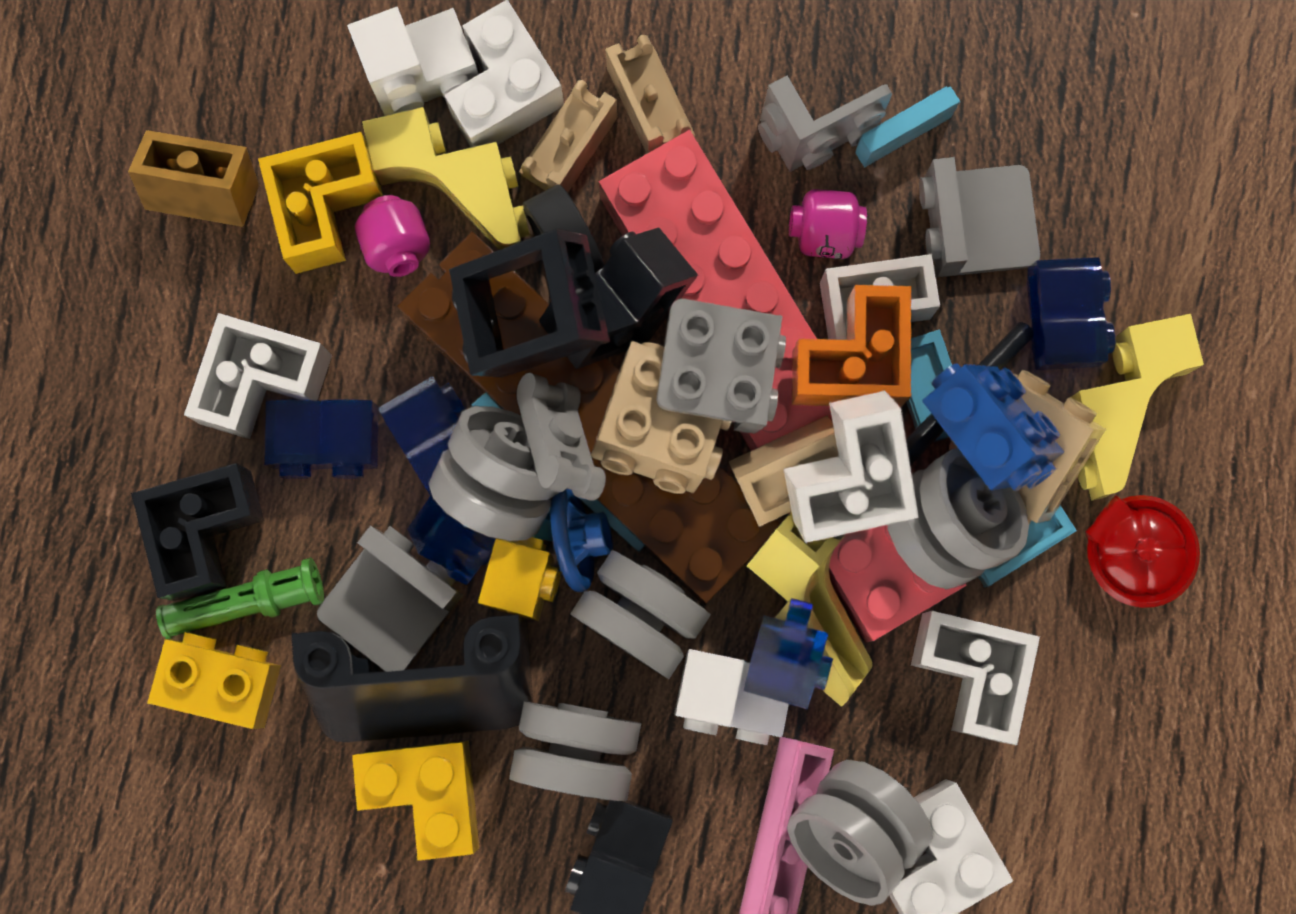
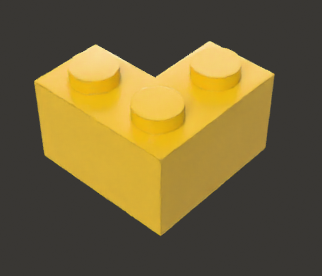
M362 132L259 158L258 161L284 261L296 274L346 261L334 212L366 204L375 198L383 196L379 180L373 171L368 145Z
M469 740L362 752L352 755L357 811L412 804L418 861L471 855L479 849Z

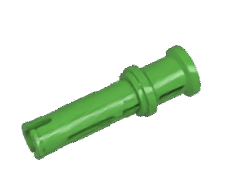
M310 557L303 559L301 566L271 573L267 569L259 571L253 577L252 582L210 592L176 603L160 605L156 608V618L162 636L165 639H170L185 632L219 625L257 613H262L265 617L269 616L272 618L279 616L281 609L307 602H311L314 606L323 604L324 589L317 565Z

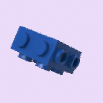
M957 363L945 369L932 381L931 385L935 390L926 396L922 402L990 490L1012 488L1013 491H1017L1025 485L1032 489L1056 471V467L1052 462L1064 453L1063 449L1056 442L1060 437V433L1044 413L1038 411L1034 414L1025 403L1022 396L1026 393V390L1010 370L1003 368L1000 371L998 367L967 364L961 367Z

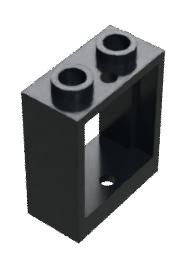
M554 229L449 269L453 287L452 301L458 312L463 337V355L472 376L503 378L610 342L588 238L585 234ZM543 260L558 331L503 349L489 279Z

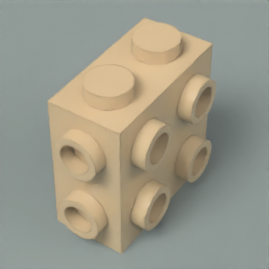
M631 341L616 379L591 457L600 460L604 468L614 473L631 475L634 472L654 479V484L665 491L677 494L684 493L685 491L694 493L704 478L713 479L723 452L722 448L714 445L719 430L727 431L732 421L661 409L657 404L656 397L664 347L655 343L639 344Z
M1022 370L1019 376L1014 374L1026 390L1022 399L1034 414L1041 411L1052 421L1060 433V437L1056 442L1064 451L1061 456L1052 462L1056 467V471L1032 489L1025 485L1018 490L1025 504L1028 524H1030L1031 521L1040 523L1051 520L1106 429L1093 421L1097 415L1095 411L1069 397L1065 403H1062L1047 394L1050 388L1047 382L1028 371ZM951 441L949 450L958 448L955 445V443Z

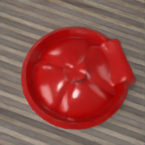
M1115 495L1099 513L1094 523L1085 531L1088 539L1087 556L1093 576L1106 593L1121 603L1140 608L1165 605L1182 595L1196 576L1200 562V545L1196 531L1187 516L1179 508L1166 500L1147 495L1129 496L1121 499Z

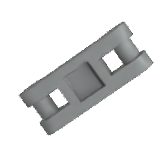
M526 373L517 387V401L541 487L556 492H563L567 488L571 489L573 494L579 498L591 501L596 500L603 492L605 473L603 469L595 467L578 414L581 398L579 389L562 382L553 386L548 383L545 377Z

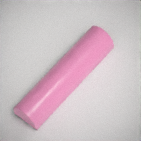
M780 737L739 914H797L808 866L801 860L791 844L787 825L792 814L804 800L816 794L820 782L829 773L834 749L787 737Z

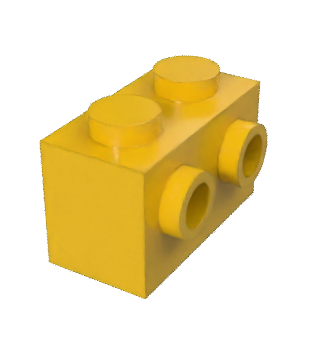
M534 537L527 540L509 542L496 538L478 603L490 609L539 621L544 601L554 602L561 578V571H559V568L554 567L555 559L550 552L545 551L547 545L543 544L542 540Z
M188 632L184 633L182 641L164 640L148 704L250 729L265 728L281 665L266 662L267 651L236 645L235 652L232 654L214 649L217 639Z

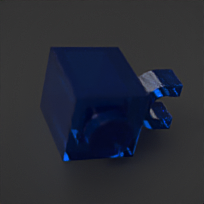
M432 494L407 528L419 555L445 567L449 577L465 585L472 580L481 566L486 565L490 561L496 539L464 527L463 524L448 515L440 507Z
M791 598L785 621L764 615L743 691L808 709L813 689L825 690L833 658L823 655L828 633L807 627L813 604Z

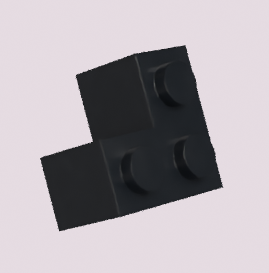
M659 227L639 234L632 231L621 236L611 246L609 252L612 256L605 266L595 273L610 342L566 356L576 369L627 351L631 341L639 344L648 343L669 315L672 304L682 298L697 278L698 274ZM552 301L538 320L548 334L558 331Z
M237 463L131 493L157 598L178 601L226 587L213 536L264 521L252 472Z
M610 800L608 806L597 802L586 832L596 837L590 856L588 858L578 854L564 891L575 895L570 910L579 914H642L654 881L657 863L673 822L672 816L630 800Z

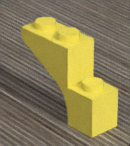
M424 107L362 121L373 171L381 186L395 182L414 181L426 183L440 189L498 250L521 242V238L530 236L523 205L513 207L509 189L518 187L511 156L501 158L497 142L442 154L446 153V147L439 122L429 123Z
M1191 314L1126 328L1115 337L1116 344L1112 348L1115 368L1120 375H1125L1126 381L1081 390L1070 397L1095 411L1097 415L1093 421L1106 429L1078 474L1081 487L1084 490L1089 489L1091 501L1105 498L1121 491L1125 487L1146 409L1155 389L1167 379L1187 375L1204 365Z
M791 512L747 565L749 569L788 601L759 636L842 707L872 669V660L830 580V559L834 549L842 539L837 540L830 537L805 543L793 521Z

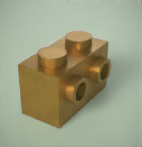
M149 130L145 131L128 171L144 210L241 227L245 224L259 188L247 147Z

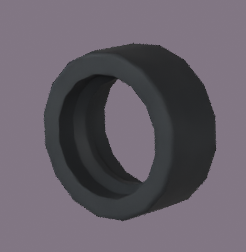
M557 184L523 202L525 215L535 236L554 229L585 234L588 238L595 273L605 266L587 224L564 187Z

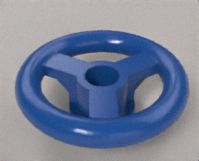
M566 488L563 492L553 496L551 500L550 521L553 545L559 568L566 583L572 590L584 592L590 588L593 581L594 557L609 555L613 549L612 533L608 518L604 512L586 515L582 501L573 494L571 489Z

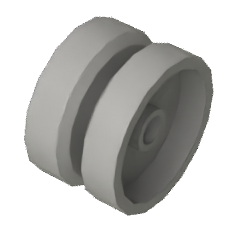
M474 406L462 411L448 442L449 449L442 453L429 482L434 500L455 520L486 536L507 541L531 538L539 532L549 512L551 497L559 492L545 489L539 483L522 416L490 406Z
M959 448L952 449L937 458L926 469L918 470L911 474L918 518L887 525L888 532L898 554L911 571L928 584L944 589L962 586L979 577L986 569L997 567L1016 557L1026 545L1029 530L1025 504L1019 491H1013L1012 488L990 490Z
M612 550L597 574L601 583L620 596L621 599L615 604L596 591H585L570 615L657 673L670 679L684 655L677 644L660 633L663 626L686 639H696L711 614L684 595L685 591L658 572L646 565L641 567L627 557Z
M524 702L519 730L526 737L550 742L549 750L534 747H521L514 750L509 780L579 796L627 801L632 773L624 765L602 760L600 756L601 752L619 755H629L636 752L641 723L607 716V711L577 705L558 703V707Z
M853 760L837 763L820 782L816 794L804 800L792 814L787 825L791 844L801 860L819 879L843 896L855 902L871 906L886 901L900 883L905 873L904 869L914 866L933 838L929 819L921 805L904 786L884 771L865 762Z

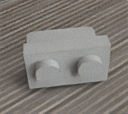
M787 75L768 85L760 119L762 123L758 125L759 133L770 152L776 150L779 152L789 172L803 165L806 170H810L829 160L833 156L832 150L849 141L851 146H857L862 134L875 128L886 115L885 110L892 97V92L887 84L882 85L813 121Z
M955 157L933 159L925 176L920 178L919 194L922 208L928 209L930 228L926 229L927 255L932 254V259L935 261L936 276L946 277L1024 269L1035 266L1040 260V248L1028 169L1022 165L956 171Z
M688 299L676 300L672 304L669 313L656 397L658 406L663 410L735 422V431L755 434L767 426V421H773L777 408L778 389H773L772 386L775 367H781L785 354L786 336L780 335L783 316Z
M370 525L357 542L364 550L325 598L323 604L319 606L317 616L321 622L384 671L406 670L459 602L463 594L452 586L458 577L433 558L426 566L410 554L415 544L397 530L389 526L382 533Z

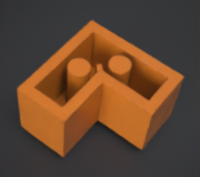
M855 285L847 299V340L798 339L792 351V405L830 406L829 403L885 391L901 408L911 397V286Z

